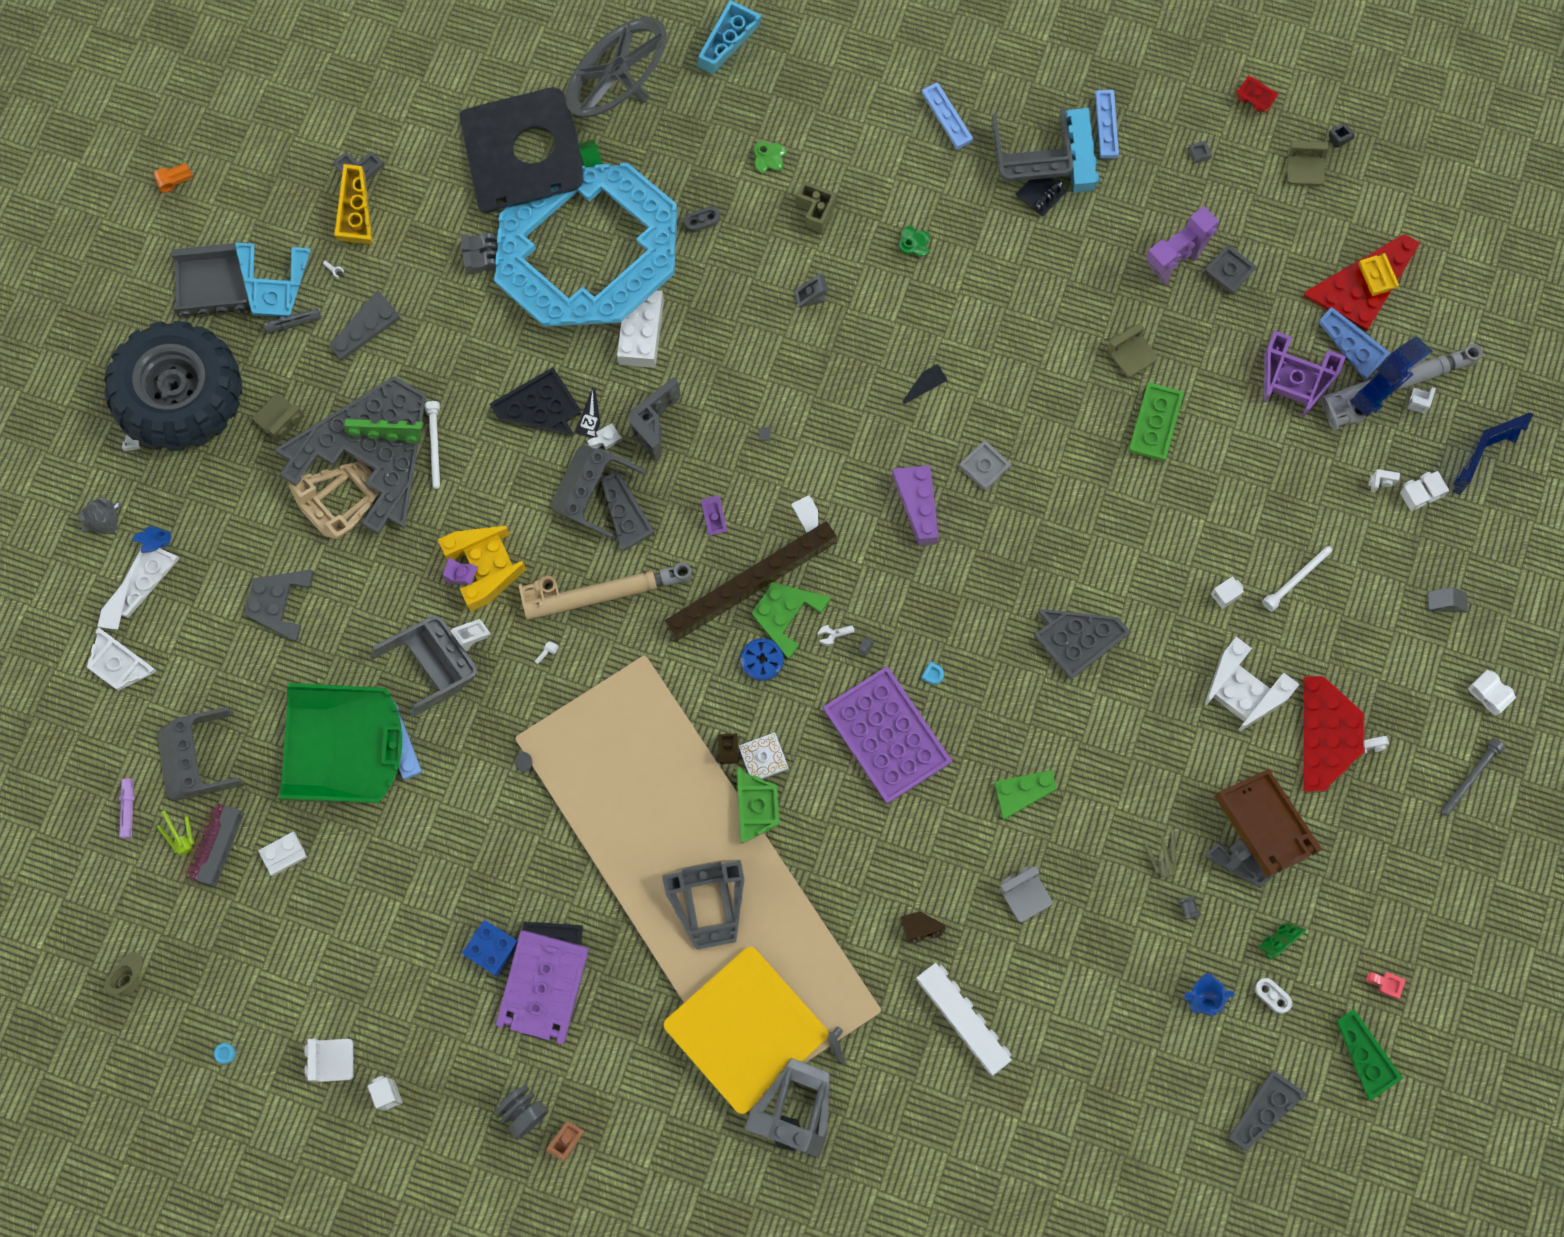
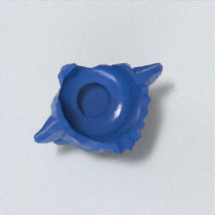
M1207 973L1202 975V978L1194 984L1192 992L1185 993L1183 997L1188 999L1189 1007L1193 1013H1205L1208 1016H1215L1218 1012H1223L1227 999L1233 997L1234 992L1225 990L1222 982L1216 980L1212 974L1209 975Z

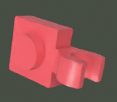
M1371 972V974H1367L1365 981L1379 985L1378 992L1395 999H1400L1406 979L1385 972L1383 977Z

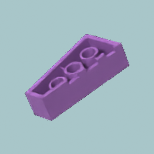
M930 466L892 469L893 481L904 505V510L909 518L918 546L937 544L938 529Z

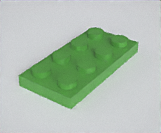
M1150 382L1147 383L1128 452L1165 462L1183 399V391Z

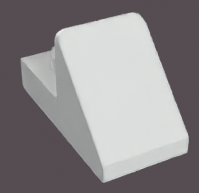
M480 619L451 629L452 634L465 651H468L473 643L486 639L491 634Z

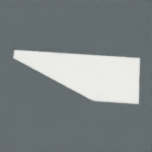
M810 495L791 504L806 532L818 526V509Z
M128 579L122 583L102 608L97 627L118 630L129 585Z

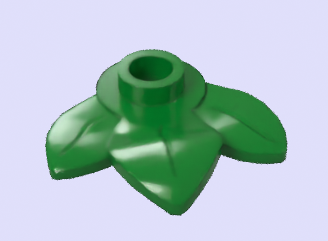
M913 226L905 227L901 232V239L898 243L900 252L905 255L911 253L917 256L928 255L930 251L925 245L930 240V234L925 231L916 232Z

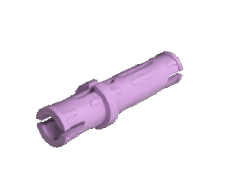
M121 779L119 838L122 839L132 838L133 802L135 801L133 796L134 779Z

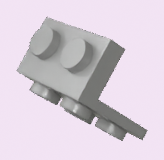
M1036 866L1023 868L1019 871L1020 875L1015 878L1012 876L1007 877L1002 881L1003 884L999 888L1019 922H1024L1050 907L1053 903L1038 877L1039 871Z

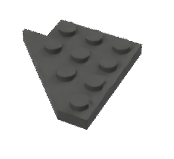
M1040 609L1038 614L1047 625L1034 634V638L1069 679L1072 680L1127 637L1131 631L1118 617Z

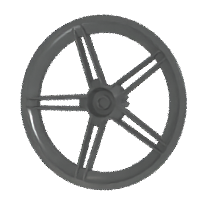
M653 17L636 18L618 26L598 41L584 56L570 78L566 90L568 109L579 117H593L613 109L632 94L641 103H646L650 96L641 85L656 68L667 41L666 28L662 22ZM647 31L655 34L654 37L628 53L634 33ZM618 42L614 58L610 63L593 66L602 54ZM655 50L648 68L636 81L629 74L628 69ZM602 78L581 104L580 90L583 81L586 79ZM616 80H619L627 89L625 93L615 100L602 106L594 107Z

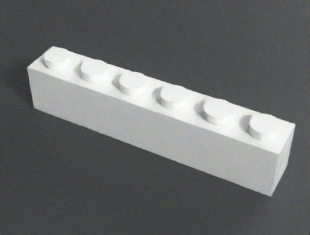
M934 963L920 974L916 981L992 1077L1012 1061L1010 1051L1005 1046H1000L997 1042L999 1038L992 1029L989 1031L984 1025L986 1021L981 1014L978 1013L976 1015L971 1009L973 1004L967 997L963 998L959 993L961 989L955 981L950 982L947 978L948 972L942 965L938 966Z

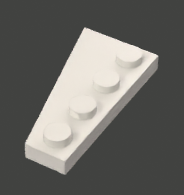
M140 549L125 580H129V585L121 616L130 617L180 559L178 556L162 549L148 553H141Z

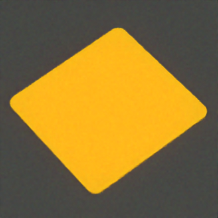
M754 947L745 948L664 1021L666 1032L739 1114L747 1113L757 1104L763 1093L771 1086L777 1075L791 1058L802 1062L828 1038L826 1027Z

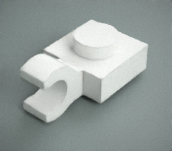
M611 423L597 431V437L587 442L589 446L596 448L604 446L605 449H608L621 442L622 438Z

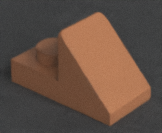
M566 1121L546 1151L563 1162L568 1160L573 1148L583 1136L584 1131Z

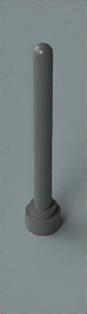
M1492 738L1487 744L1488 751L1441 810L1442 815L1447 816L1493 756L1502 753L1505 745L1500 740Z

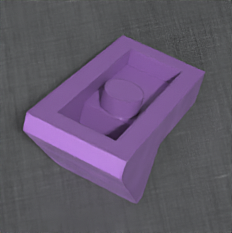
M716 495L701 499L709 536L726 532L727 527L720 496Z
M449 558L443 572V578L448 584L471 585L478 567L473 564H460Z

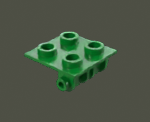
M1289 922L1284 923L1277 928L1273 935L1266 937L1258 948L1266 952L1265 956L1269 960L1275 959L1307 930Z

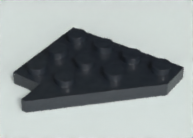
M554 367L489 404L500 422L571 437L574 436V433L567 422L582 414L581 409Z

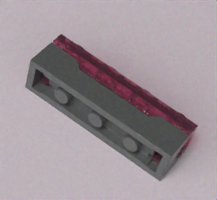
M217 803L216 808L214 807L211 811L209 826H206L204 829L202 844L197 847L195 862L190 865L188 871L190 875L188 878L216 888L244 816L243 812Z

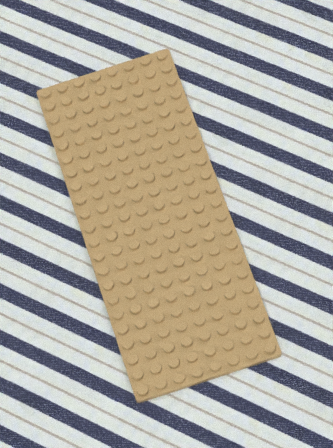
M646 656L635 660L516 736L517 743L523 752H527L531 756L533 768L684 1003L745 948L754 947L826 1027L828 1034L833 1032L836 1027H840L843 1030L838 1037V1041L881 1012V1008L766 835L763 833L744 844H740L738 793ZM719 860H741L745 881L736 942L697 950L666 897L662 875L683 867ZM719 882L691 887L698 928L727 922ZM734 882L728 883V889L733 910ZM684 892L676 893L688 918ZM828 1038L802 1062H808L829 1048Z

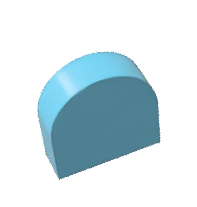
M930 661L921 679L931 685L940 684L944 678V671L940 666Z

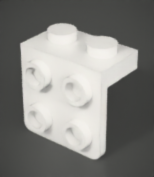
M308 1039V1044L305 1045V1056L308 1057V1065H305V1077H308V1081H343L353 1078V1041L351 1039L322 1041Z

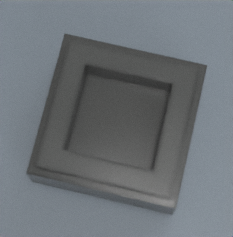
M1206 141L1188 146L1194 164L1211 159L1212 155Z

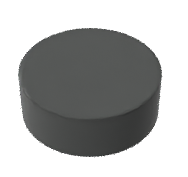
M866 637L860 645L859 654L866 657L875 641L870 637Z

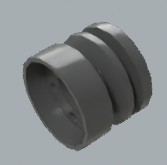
M523 1085L507 1095L493 1113L497 1118L504 1115L500 1120L502 1124L512 1120L507 1130L516 1140L521 1139L530 1132L549 1112L541 1101L530 1104L535 1095L533 1092L527 1094L529 1091L527 1085Z

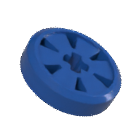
M765 638L755 639L749 642L743 649L741 665L746 675L757 681H768L776 677L781 671L783 653L780 647L772 640ZM765 656L767 662L764 661V664H760L757 658Z

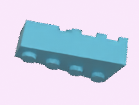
M730 0L698 56L697 67L713 75L760 26L762 15Z
M1089 108L1067 110L1066 120L1073 159V169L1070 173L1073 193L1094 191L1096 183H1099V175L1095 171L1096 156H1094L1093 152L1094 142L1092 140Z

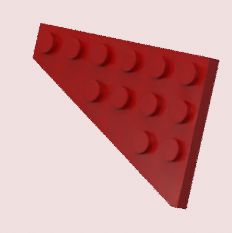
M1403 234L1310 288L1303 297L1326 310H1329L1331 307L1334 308L1355 326L1367 332L1392 289L1372 296L1358 263L1361 260L1385 253L1398 281L1420 242Z

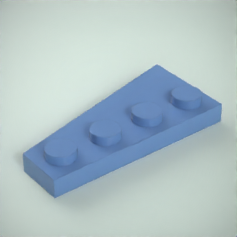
M1332 307L1318 322L1365 381L1390 354L1389 351Z

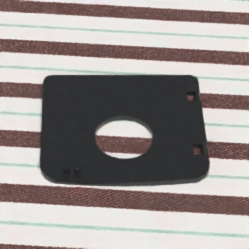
M545 88L466 108L460 112L459 117L477 205L482 213H490L498 209L553 197V195L569 193L577 190L582 185L584 175L578 137L571 111L566 104L565 94L559 88ZM534 128L550 132L555 138V147L548 158L538 163H526L515 156L514 143L523 132ZM558 185L562 186V189L554 191L551 190V187ZM507 199V203L497 205V201Z

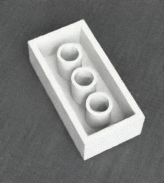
M656 290L621 322L617 353L619 365L656 368L664 304L663 291Z

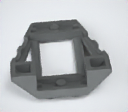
M719 860L683 867L662 875L666 897L697 950L736 942L745 881L741 860ZM719 882L727 922L698 928L691 887ZM734 882L733 910L728 889V883ZM684 892L688 918L676 893Z
M791 1058L777 1075L775 1081L763 1093L761 1099L751 1109L744 1129L819 1158L827 1136L829 1073ZM790 1081L817 1091L807 1130L780 1120ZM781 1085L773 1116L763 1114ZM819 1118L818 1132L817 1134H815V1129Z

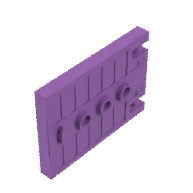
M521 930L496 1026L504 1027L505 1024L510 1025V1030L547 1040L554 1037L557 1038V1043L564 1044L590 948ZM508 1011L514 1012L513 1018L507 1016ZM554 1024L561 1025L560 1030L553 1029Z

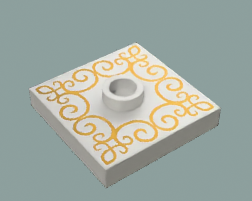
M775 733L739 745L741 755L750 775L764 779L789 770Z

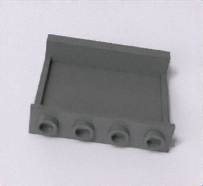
M235 243L172 249V257L175 260L176 307H173V310L178 317L208 316L214 313L226 314L227 312L234 311L241 313L245 312V310H250Z

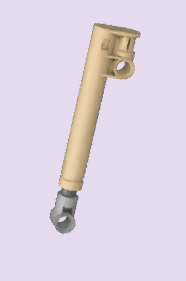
M680 562L674 567L661 569L659 573L654 574L653 571H649L645 574H636L559 593L555 579L552 576H544L533 584L523 586L520 583L519 590L526 619L530 620L647 592V590H655L658 585L662 584L663 586L676 583L686 584L691 580L692 572L687 563ZM681 570L688 572L685 576H679L678 573ZM546 584H553V587L551 589H544Z

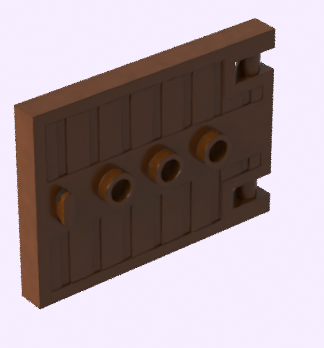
M1269 769L1224 789L1214 796L1267 878L1323 850Z

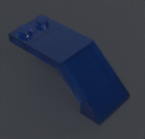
M1529 412L1484 430L1474 442L1464 467L1455 477L1453 492L1460 495L1470 484L1486 447L1503 440L1516 443L1521 430L1526 431L1528 429L1533 413Z

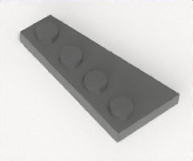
M377 290L329 346L337 357L343 361L401 318L381 292Z
M618 470L602 478L601 481L622 552L654 535L655 531Z
M1271 1070L1228 1139L1246 1151L1303 1099L1307 1093L1274 1070Z

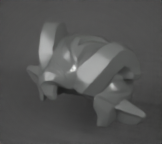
M103 496L88 502L87 507L79 512L81 523L84 525L81 532L86 533L92 530L100 534L115 533L118 522L116 511L121 507V503L113 504L112 501H108Z

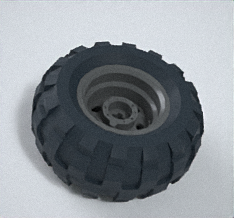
M164 321L151 323V327L140 331V329H137L128 336L129 340L125 344H119L112 354L113 362L107 365L104 381L106 388L104 395L106 404L115 422L131 439L138 440L144 446L156 450L167 448L171 452L184 451L186 447L195 445L197 448L208 443L207 440L212 436H219L227 428L229 418L232 419L235 416L240 405L239 396L242 393V378L239 366L230 348L223 340L218 339L212 331L202 326L198 327L196 325L193 327L189 322L173 321V323L165 324ZM156 377H159L158 381L154 382V379Z

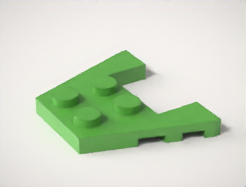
M772 583L753 610L752 616L780 647L784 656L790 660L799 644L785 636L784 632L804 604L821 614L831 598Z

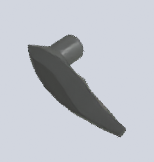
M836 1027L833 1032L828 1034V1042L835 1056L843 1065H846L841 1046L838 1042V1037L843 1030L840 1027Z

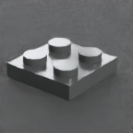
M1227 245L1205 269L1204 273L1233 295L1256 270L1257 266L1230 245Z

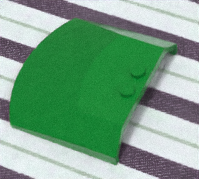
M287 683V712L282 778L278 799L283 801L380 803L396 777L402 754L401 721L396 704L387 688Z

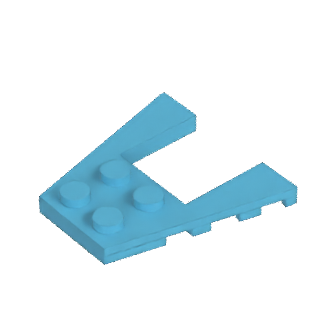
M235 243L251 314L268 317L290 316L310 254V248L292 247L291 280L283 281L253 278L254 244Z

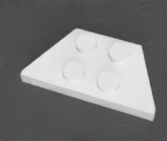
M99 627L97 628V637L95 644L92 645V655L89 658L87 668L119 691L157 671Z

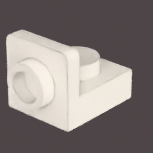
M1377 469L1369 478L1371 492L1375 493L1377 491L1379 483L1384 487L1395 486L1399 481L1400 473Z

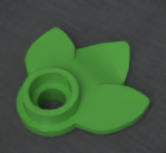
M758 142L753 150L756 156L755 166L760 173L763 174L767 168L776 171L783 169L781 157L787 151L782 145L778 143L768 144L766 142ZM760 148H764L766 152H761Z

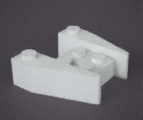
M1236 637L1220 657L1204 704L1207 706L1214 698L1244 721L1238 729L1241 732L1282 706L1300 684L1283 673L1271 689L1240 666L1252 648Z

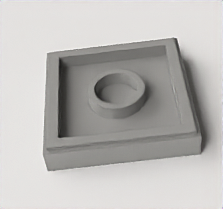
M986 440L958 465L984 491H987L1012 466Z

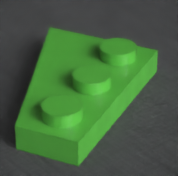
M1052 770L994 782L1003 820L1057 789Z

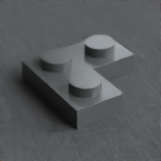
M347 151L333 162L334 166L341 173H343L344 164L362 166L366 182L385 166L372 151L359 162Z

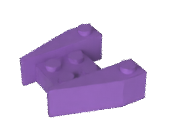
M1203 206L1190 217L1187 226L1167 242L1162 239L1148 251L1146 260L1150 269L1167 284L1172 270L1179 265L1182 259L1186 260L1189 257L1194 261L1198 259L1211 237L1218 231L1219 220Z
M1274 330L1264 354L1263 402H1267L1271 392L1306 404L1302 416L1305 417L1336 380L1346 356L1328 350L1323 357L1321 365H1316L1286 354L1292 337Z

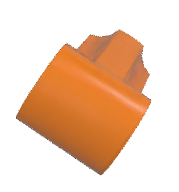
M187 163L171 169L161 168L154 172V178L161 192H170L175 188V185L193 178Z

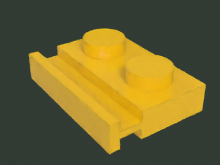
M1385 253L1361 260L1358 263L1372 296L1398 288V281Z

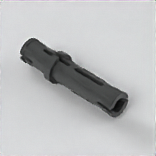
M316 308L288 317L281 316L280 319L264 322L269 334L282 329L285 331L289 327L322 318L319 309Z

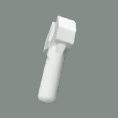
M829 625L823 626L819 630L818 636L828 634L829 637L820 640V643L825 646L834 645L833 640L836 637L853 633L854 627L851 625L832 630L829 628Z

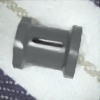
M1196 896L1178 900L1185 915L1183 917L1184 920L1201 916V912H1198L1195 903Z

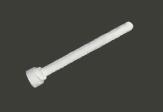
M429 401L425 403V412L429 416L432 485L434 489H438L440 487L437 415L440 411V403Z
M1330 546L1325 547L1275 594L1267 595L1262 600L1265 608L1273 612L1279 606L1280 599L1332 552V548Z

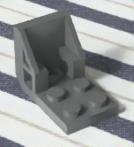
M674 377L630 411L629 423L632 435L655 461L662 457V428L659 424V416L664 413L665 408L670 404L674 405L677 403L681 396L679 383Z

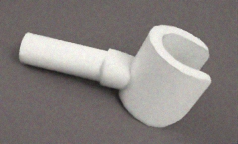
M327 261L323 262L333 272L335 279H340L336 275L337 272L344 274V270L341 267H333Z
M547 642L544 651L535 662L539 664L548 652L554 655L559 646L553 642Z

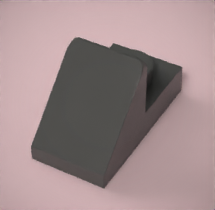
M823 274L816 275L794 290L798 307L810 306L826 301L824 294L828 292V288Z

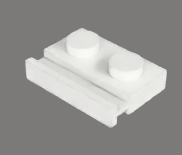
M294 831L258 850L271 876L307 858Z

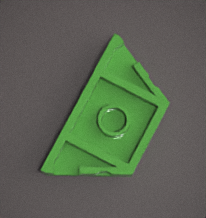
M737 769L740 844H744L779 825L777 785L765 782L758 776L747 774L742 769Z

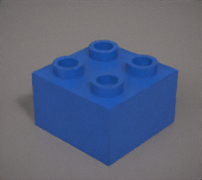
M484 919L462 954L498 978L514 955L518 941Z

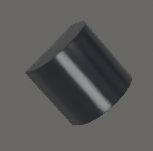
M1345 123L1329 131L1330 142L1336 148L1355 138V134Z

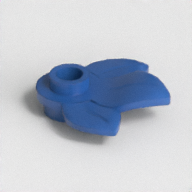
M146 527L145 532L135 534L132 540L143 544L141 553L156 551L160 547L168 546L171 541V534L158 527Z

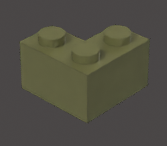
M803 181L796 194V206L809 210L805 217L806 228L822 234L837 204V193Z

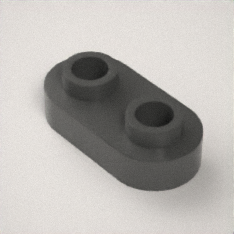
M706 207L689 213L684 219L685 228L690 232H697L715 226L720 220L719 211L715 207Z

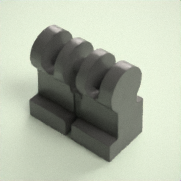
M494 234L461 235L466 275L496 269L495 250L497 248L494 243Z

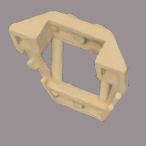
M360 461L342 465L340 468L330 471L328 469L322 470L321 473L311 475V473L306 474L297 487L291 483L289 484L300 510L324 536L335 539L352 530L381 495L366 486V482L372 475V472ZM338 476L316 494V487L313 484ZM350 477L366 496L342 516L334 517L320 500Z

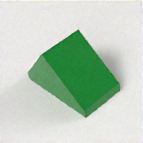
M594 139L579 143V151L585 168L602 164Z

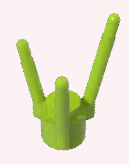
M163 810L162 814L175 838L174 842L160 825L157 826L158 830L171 845L175 854L178 853V856H182L193 850L192 845L195 842L192 838L189 817H185L188 838L185 836L179 837L166 811Z

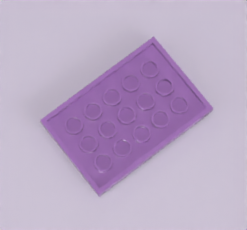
M888 666L823 706L824 712L886 804L894 801L952 763L951 758Z

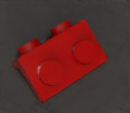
M1250 75L1247 76L1241 87L1236 90L1237 99L1245 104L1247 101L1253 104L1252 108L1259 113L1262 111L1267 113L1279 96L1277 92Z

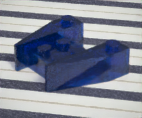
M1415 336L1384 359L1376 369L1378 371L1377 374L1350 402L1366 417L1372 412L1378 413L1383 407L1382 404L1414 375L1411 370L1433 351Z

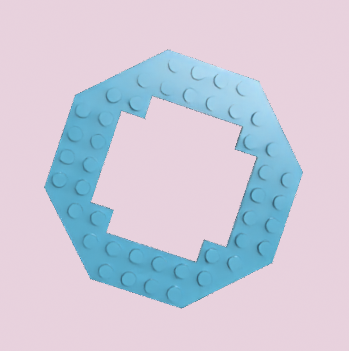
M620 163L618 166L600 164L595 165V167L586 168L584 165V181L577 190L507 207L499 214L500 226L497 238L498 251L496 252V274L494 281L496 285L543 327L621 323L675 274L677 205L630 164ZM561 185L551 187L552 191L562 189ZM603 190L648 228L636 239L647 251L596 297L582 287L573 296L568 298L525 260L536 249L535 245L526 237L575 193L579 192L590 202Z

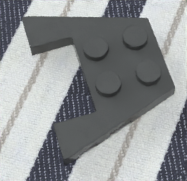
M313 570L253 578L244 615L298 643L301 625L283 622V617L291 586L311 588L314 575Z
M1218 843L1205 857L1230 871L1226 865L1231 861L1229 858L1231 855ZM1253 855L1232 871L1235 875L1258 888L1264 886L1276 875L1274 874L1272 877L1267 878Z

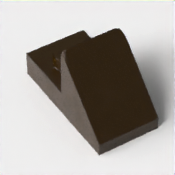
M737 733L718 734V761L720 764L739 763Z

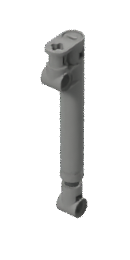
M1470 344L1465 349L1449 354L1448 357L1442 355L1321 397V405L1333 430H1338L1339 426L1347 423L1349 425L1353 423L1360 424L1369 413L1367 400L1447 374L1451 368L1455 370L1464 366H1474L1482 356V348L1477 344ZM1355 410L1360 411L1362 415L1356 414Z

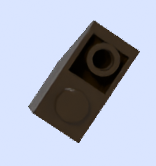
M921 911L901 916L900 918L906 941H912V944L924 941L923 938L931 936V938L940 937L943 935L942 932L946 930L945 924Z

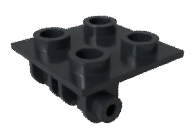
M1050 178L1029 180L1015 195L1043 217L1067 192L1062 189L1063 183L1060 180L1056 182Z

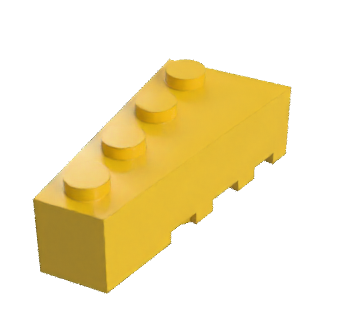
M344 164L335 237L337 241L374 245L365 172L362 166Z

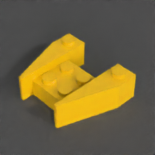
M506 526L456 531L438 539L447 560L449 558L456 560L466 555L469 563L478 567L475 573L477 581L460 588L470 611L489 604L526 571L522 561L512 565L501 539L510 535Z

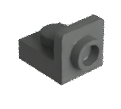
M1242 838L1238 839L1230 847L1233 854L1229 857L1231 861L1226 867L1232 872L1252 856Z

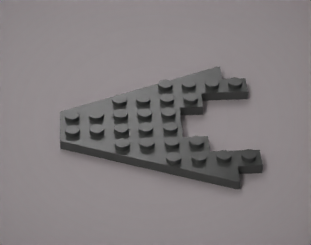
M393 376L276 448L275 453L289 461L280 473V477L297 487L317 457L334 466L342 453L345 452L374 469V472L366 482V486L381 494L363 520L362 526L379 534L389 520L404 529L419 442L407 443L405 440L389 441L381 437L372 439L366 435L351 436L345 433V419L371 420L373 424L380 420H387L391 424H398V421H407V425H415V422H422L426 395Z

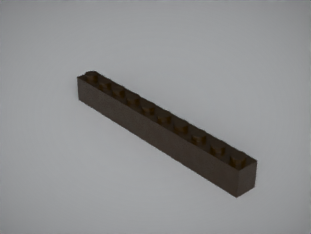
M825 521L665 620L667 629L675 641H679L836 544L837 535L828 522Z

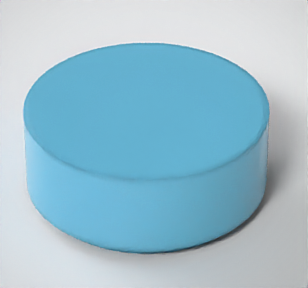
M228 1043L219 1044L214 1051L216 1061L222 1064L232 1062L236 1056L235 1048Z

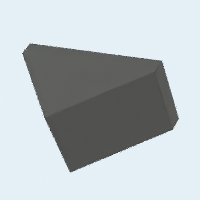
M1455 587L1428 591V611L1467 613V593Z

